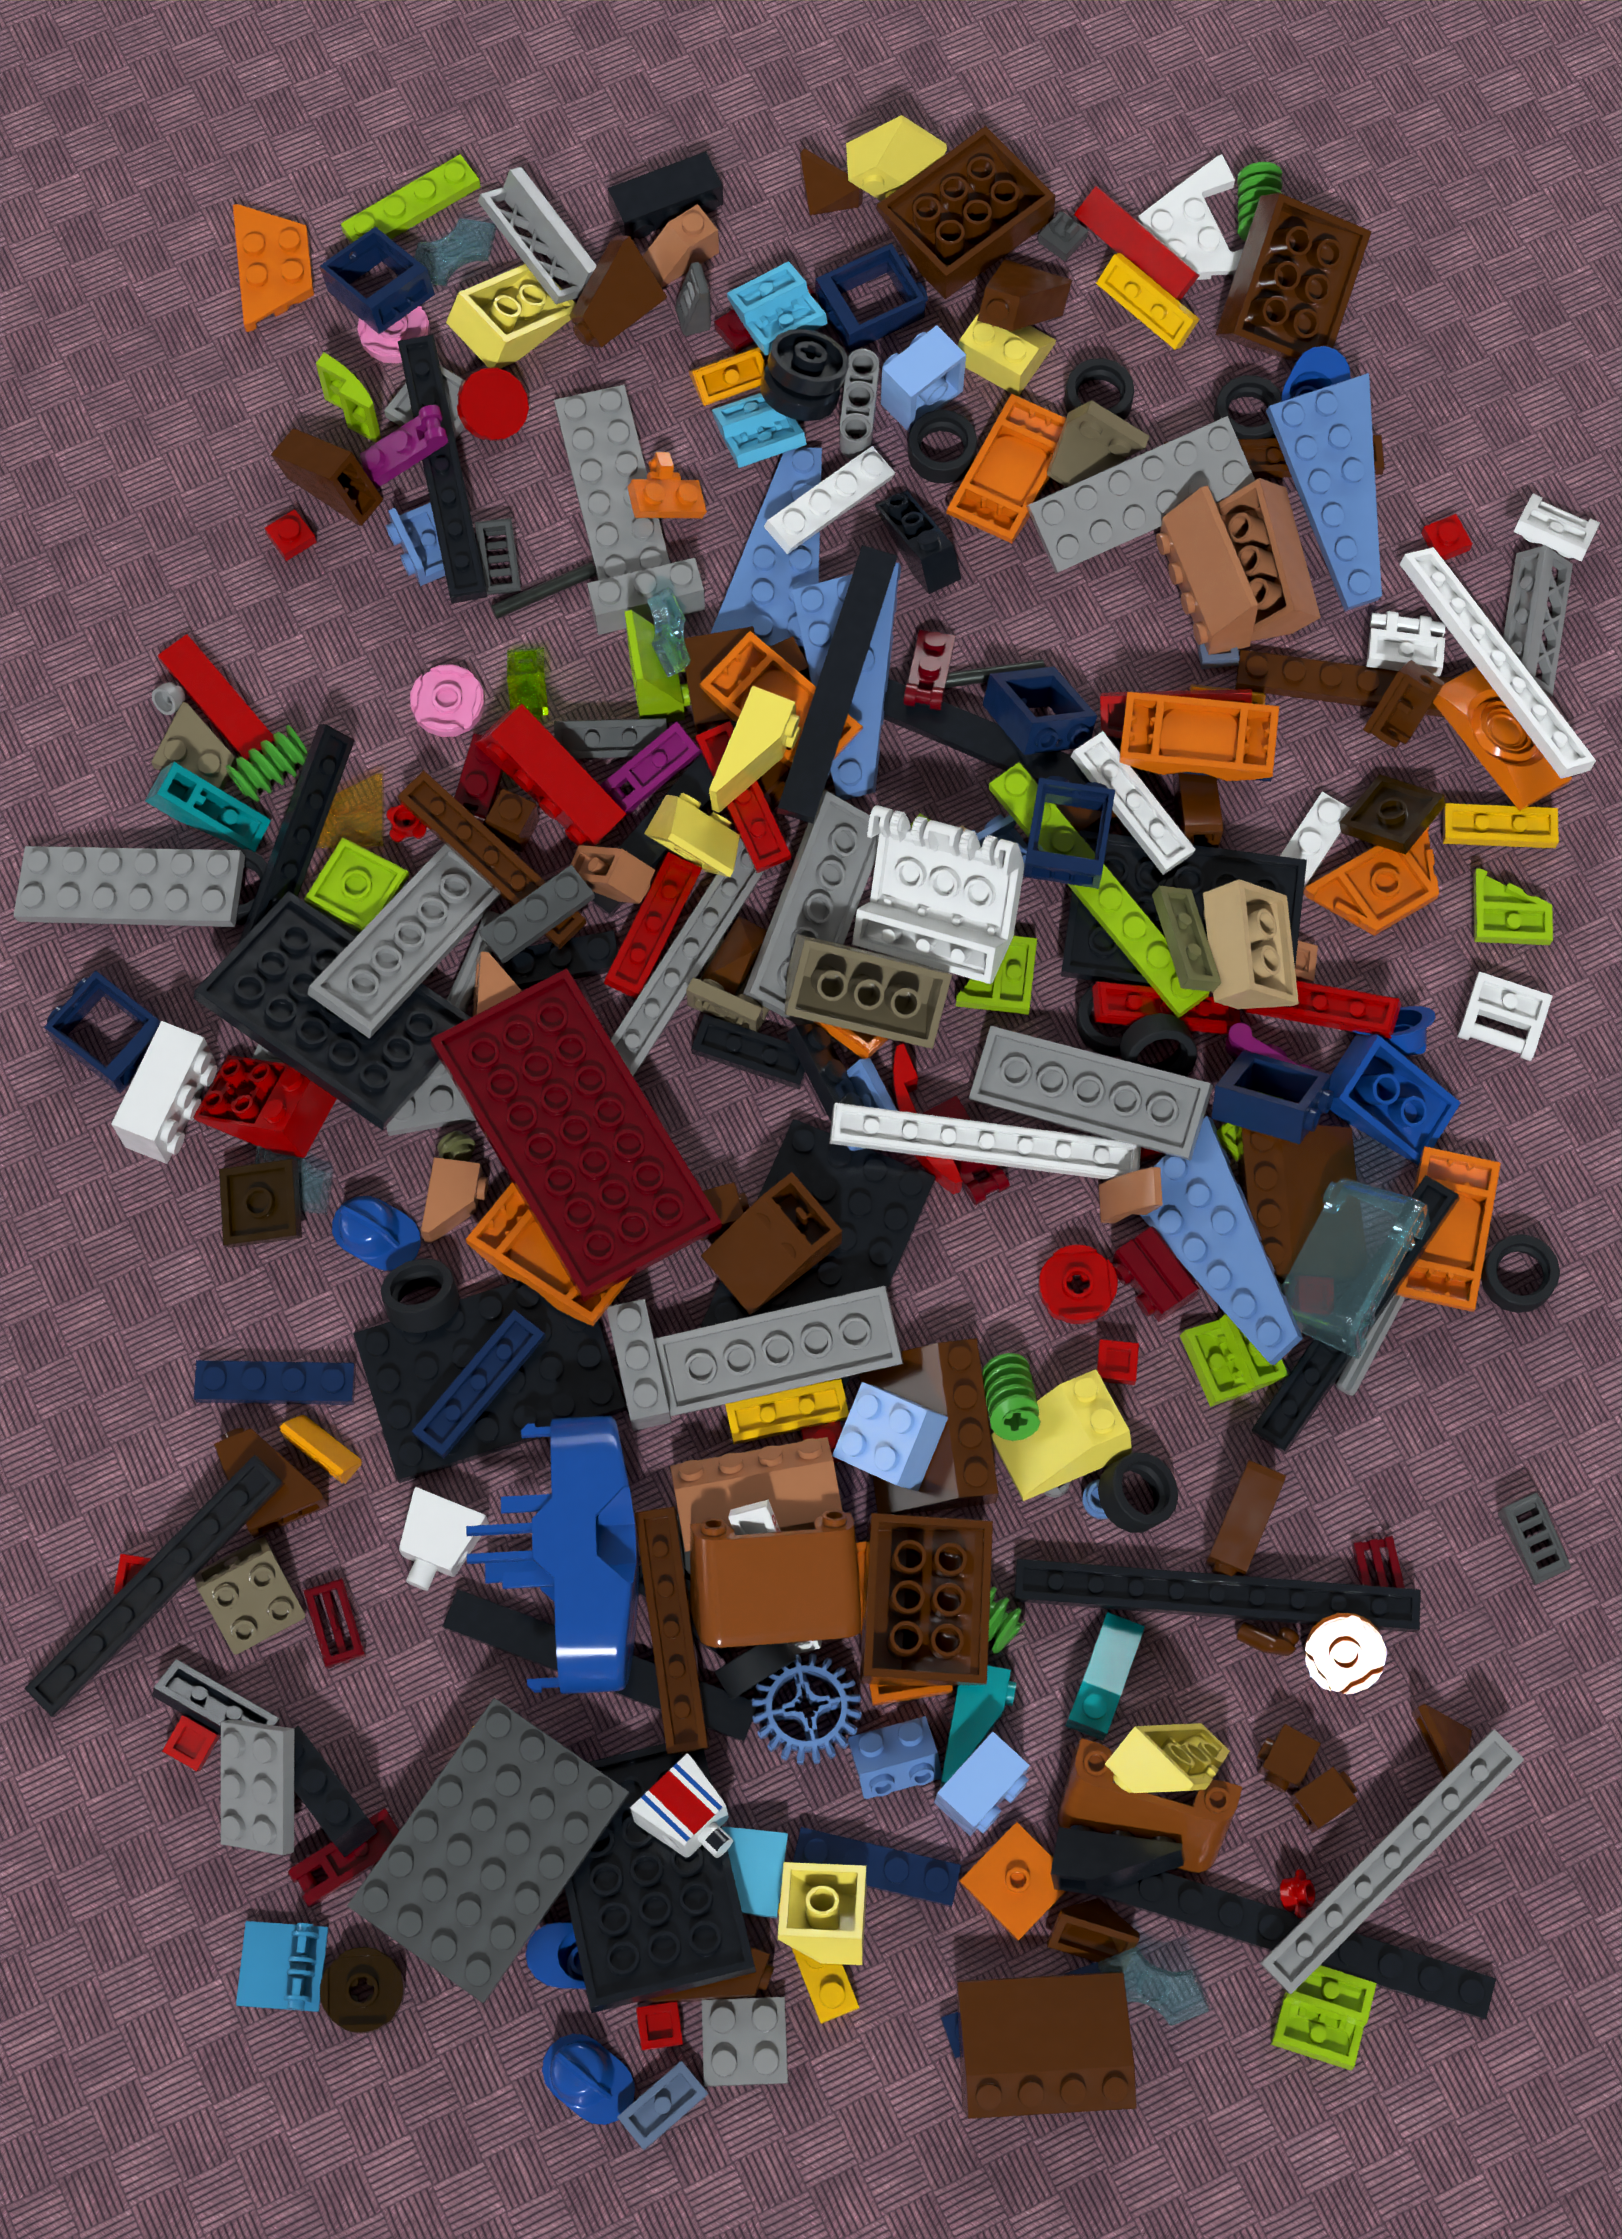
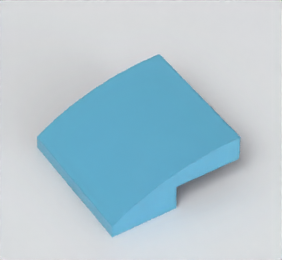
M789 261L727 293V297L739 319L765 356L769 354L771 344L778 334L795 329L814 331L828 324L826 313L809 294L806 281Z
M761 393L712 409L719 431L738 468L807 445L804 431L796 419H791L776 412L765 402Z
M722 1827L733 1839L728 1849L742 1914L777 1918L788 1833Z

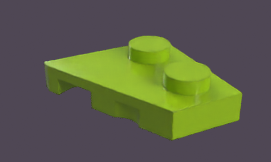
M1476 868L1473 874L1474 942L1550 945L1553 941L1552 904L1537 896L1527 895L1523 889L1511 883H1508L1506 886L1486 876L1487 871Z
M1013 936L994 981L988 984L970 979L964 989L958 993L956 1006L1029 1015L1037 938Z

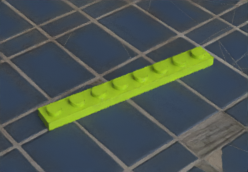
M1018 762L990 782L989 790L1029 837L1038 784L1021 763ZM1045 802L1037 847L1039 851L1094 859V851L1055 804ZM1103 865L1099 889L1067 884L1177 1018L1183 1016L1209 996L1210 991L1181 988L1165 937L1105 865Z

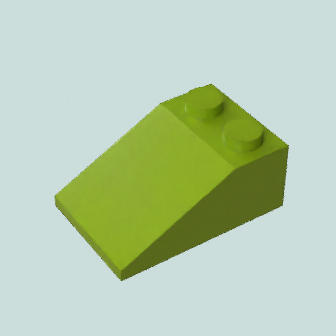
M633 610L624 611L629 659L639 719L667 718V723L685 720L684 706H690V697L687 683L680 684L678 673L685 672L682 651H674L673 640L670 635Z

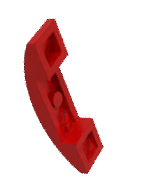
M903 1043L896 1046L892 1080L894 1105L897 1111L917 1113L909 1092L917 1090L918 1076ZM914 1155L927 1173L936 1176V1182L953 1195L961 1192L962 1178L954 1160Z

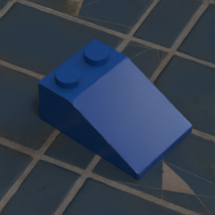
M1379 1035L1355 1036L1331 1074L1329 1090L1334 1092V1097L1330 1110L1343 1121L1418 1166L1424 1146L1430 1148L1435 1146L1461 1104L1459 1100Z

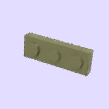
M1158 886L1152 897L1181 988L1214 992L1221 984V980L1192 890Z

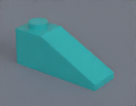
M176 762L161 769L145 799V802L179 822L253 852L256 851L271 822V819Z
M1109 1612L1106 1613L1067 1719L1066 1727L1102 1741L1105 1739L1145 1626Z
M987 1665L986 1685H958L940 1783L941 1788L981 1745L1001 1718L1005 1705L1013 1706L1017 1682L1009 1681L1011 1670Z

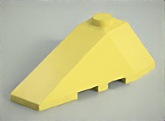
M1202 1723L1135 1726L1105 1765L1114 1773L1113 1780L1115 1783L1129 1793L1205 1790L1212 1782V1778L1218 1772V1768L1222 1765L1230 1750Z

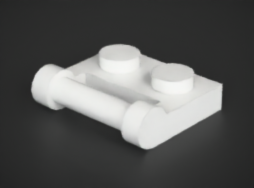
M1532 494L1514 532L1522 535L1524 539L1531 543L1546 545L1556 550L1563 557L1574 558L1582 562L1600 522L1591 518L1588 522L1542 502L1543 497Z
M1479 972L1457 1037L1469 1040L1471 1037L1519 1053L1520 1058L1531 1061L1538 1045L1552 995ZM1477 1015L1528 1031L1526 1039L1475 1023Z

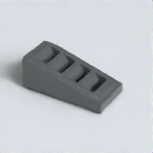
M699 262L691 263L675 305L680 327L685 336L708 331L711 327L710 294Z
M512 519L475 522L478 553L487 596L521 592ZM506 535V541L485 543L484 537ZM505 548L508 550V554L487 556L486 554L488 550ZM509 562L510 568L488 570V564ZM511 575L512 582L490 585L491 577Z
M1538 1492L1514 1502L1499 1511L1498 1516L1534 1586L1571 1569V1565ZM1530 1510L1533 1517L1518 1523L1516 1516ZM1538 1525L1541 1532L1525 1539L1523 1532ZM1546 1540L1549 1547L1534 1554L1531 1553L1529 1547ZM1548 1556H1554L1556 1562L1538 1569L1536 1562Z

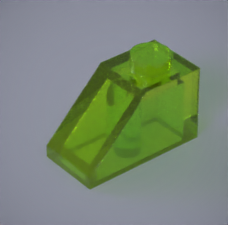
M544 647L507 650V683L510 710L523 704L537 720L543 715H549Z

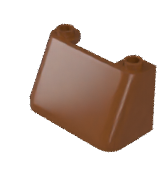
M840 1510L825 1511L822 1516L814 1520L813 1530L735 1535L733 1528L721 1519H706L702 1523L690 1524V1612L700 1641L710 1647L727 1648L842 1639L858 1635L861 1632V1604L855 1524L851 1513H845Z
M1081 1738L1073 1753L1058 1807L1057 1820L1060 1827L1070 1828L1073 1825H1083L1099 1833L1111 1834L1112 1831L1119 1830L1132 1833L1136 1838L1151 1840L1155 1836L1172 1838L1176 1843L1183 1845L1185 1857L1184 1866L1177 1869L1191 1873L1204 1872L1215 1863L1236 1812L1242 1786L1222 1780H1212L1205 1790L1198 1791L1194 1805L1182 1804L1149 1793H1129L1116 1783H1113L1114 1773L1105 1765L1113 1752L1100 1743Z

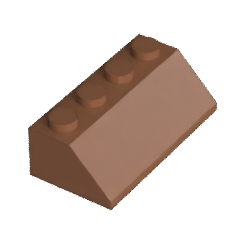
M1259 478L1218 502L1216 506L1258 603L1251 641L1293 634L1320 619L1319 609L1286 487Z
M1208 485L1203 486L1162 517L1161 530L1156 535V541L1160 554L1166 555L1169 561L1168 570L1172 583L1174 585L1178 584L1181 590L1182 608L1185 614H1190L1193 619L1195 640L1198 645L1205 644L1208 655L1227 653L1230 652V649L1236 647L1238 649L1250 647L1258 603Z
M828 1437L810 1438L792 1444L766 1446L753 1451L727 1453L720 1457L698 1461L688 1460L681 1464L670 1465L685 1552L690 1551V1524L702 1523L706 1519H721L732 1527L728 1518L731 1509L768 1499L781 1532L813 1529L814 1520L822 1516L825 1511H843Z

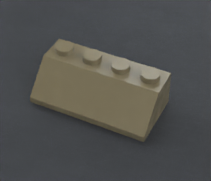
M797 934L787 971L785 1014L933 1049L952 974L912 961Z

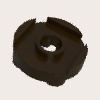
M369 1947L349 1949L339 1955L324 1972L320 1984V1999L327 2015L334 2023L346 2031L358 2034L378 2031L385 2025L393 2022L402 2007L405 1996L404 1978L394 1960L379 1950ZM366 1978L367 1984L374 1986V1993L367 1996L366 2002L360 2003L359 1997L351 1994V1989L359 1985V1979Z

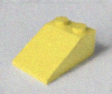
M526 264L459 292L446 323L488 368L497 367L501 369L520 360L571 320L569 316L576 303L573 300L555 304ZM555 282V284L559 287V289H560V290H563V289Z
M752 685L709 788L713 811L721 812L783 758L787 747L794 748L801 730L798 727L800 716L796 715L795 701Z
M1096 1369L1059 1384L1037 1401L1039 1407L1038 1417L1041 1423L1033 1435L1023 1440L1010 1441L999 1437L995 1432L991 1434V1440L1023 1501L1108 1466L1132 1453L1130 1430Z

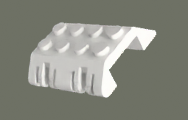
M875 805L870 814L867 837L869 838L879 834L870 902L857 909L852 945L991 984L1014 936L1025 866L1018 843L1005 839L998 841L997 837L987 835L981 847L975 831L968 829L963 831L960 827L934 820L928 822L927 818L920 816L915 818L911 828L905 812L895 811L894 813L890 808Z

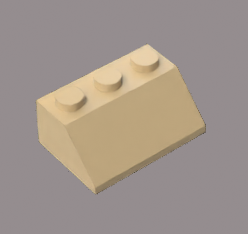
M1240 879L1204 892L1203 914L1206 921L1207 938L1221 980V984L1212 992L1214 1002L1236 1009L1284 1007L1299 1004L1287 895Z

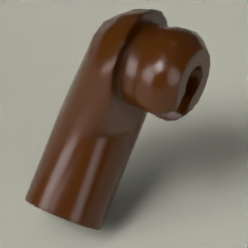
M1244 1622L1238 1631L1237 1640L1263 1653L1289 1656L1296 1651L1295 1645L1299 1641V1635L1290 1628L1282 1627L1279 1629L1278 1635L1275 1636Z

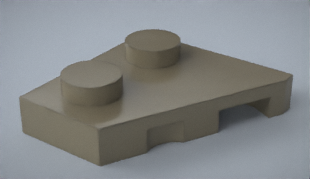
M182 702L151 761L153 768L159 771L176 762L222 791L230 778L225 766L230 765L233 768L236 766V759L188 703Z

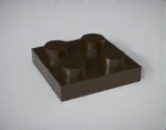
M1379 774L1339 822L1341 833L1406 855L1446 806L1444 795Z
M286 1159L219 1169L223 1246L232 1248L302 1238L298 1161Z

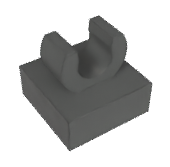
M1060 210L1038 234V243L1066 262L1087 239L1088 230Z

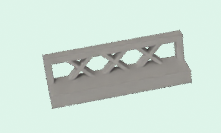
M523 168L510 169L504 186L480 194L479 204L555 304L579 298L597 265ZM505 200L512 209V213L499 209L495 202ZM513 225L528 230L532 238L517 234ZM533 251L547 255L551 264L537 260L533 255ZM556 277L566 281L570 288L560 290L552 278Z
M1544 545L1516 553L1503 639L1547 697L1553 696L1573 564ZM1553 566L1558 569L1557 583L1552 574ZM1548 597L1553 608L1552 616L1550 615L1547 607ZM1543 630H1544L1545 636H1546V638H1547V648H1546V649H1545L1544 643H1543V641H1542V631H1543ZM1537 663H1539L1542 672V680L1535 677Z

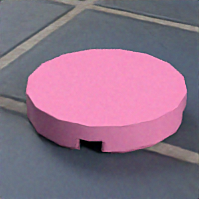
M420 305L380 334L360 318L357 330L362 347L371 357L383 363L398 364L402 362L398 341L429 335L430 324L427 314Z
M454 664L438 665L431 668L430 672H427L424 676L421 675L415 681L410 692V707L417 724L428 733L440 737H455L470 731L479 722L485 708L484 692L480 682L468 669Z

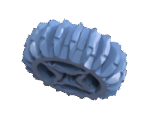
M811 1653L809 1655V1665L801 1666V1657L799 1654H795L794 1668L789 1669L787 1665L780 1669L781 1675L778 1676L774 1673L767 1677L772 1683L771 1686L760 1682L757 1684L756 1690L766 1697L753 1698L752 1706L757 1709H764V1712L756 1713L752 1716L755 1724H767L758 1731V1737L764 1739L773 1735L774 1738L767 1745L770 1752H773L782 1744L785 1746L781 1753L782 1760L787 1761L793 1750L798 1752L797 1764L803 1765L805 1753L812 1752L813 1763L819 1764L820 1750L824 1749L827 1756L833 1759L836 1757L835 1749L832 1746L834 1742L843 1749H846L849 1744L847 1739L841 1734L844 1732L849 1735H856L857 1728L847 1721L861 1719V1711L849 1709V1706L860 1703L861 1697L859 1694L847 1695V1692L851 1691L856 1683L853 1679L843 1683L840 1682L846 1672L844 1667L837 1668L833 1674L829 1672L832 1659L826 1658L821 1668L816 1667V1654ZM807 1678L818 1679L826 1683L833 1689L837 1697L830 1698L829 1695H815L809 1687ZM795 1680L796 1697L791 1702L782 1704L781 1708L772 1709L778 1692L787 1683ZM802 1690L805 1691L806 1700L809 1701L810 1706H817L819 1708L818 1711L813 1710V1717H811L812 1728H809L807 1718H805L803 1712L795 1711L796 1707L801 1708ZM841 1709L840 1718L836 1726L827 1735L819 1738L817 1732L818 1720L826 1714H831L832 1710ZM784 1720V1722L800 1724L804 1730L806 1741L788 1736L779 1728L776 1721Z

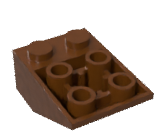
M791 1172L749 1207L701 1255V1258L751 1316L842 1244V1230L793 1172Z

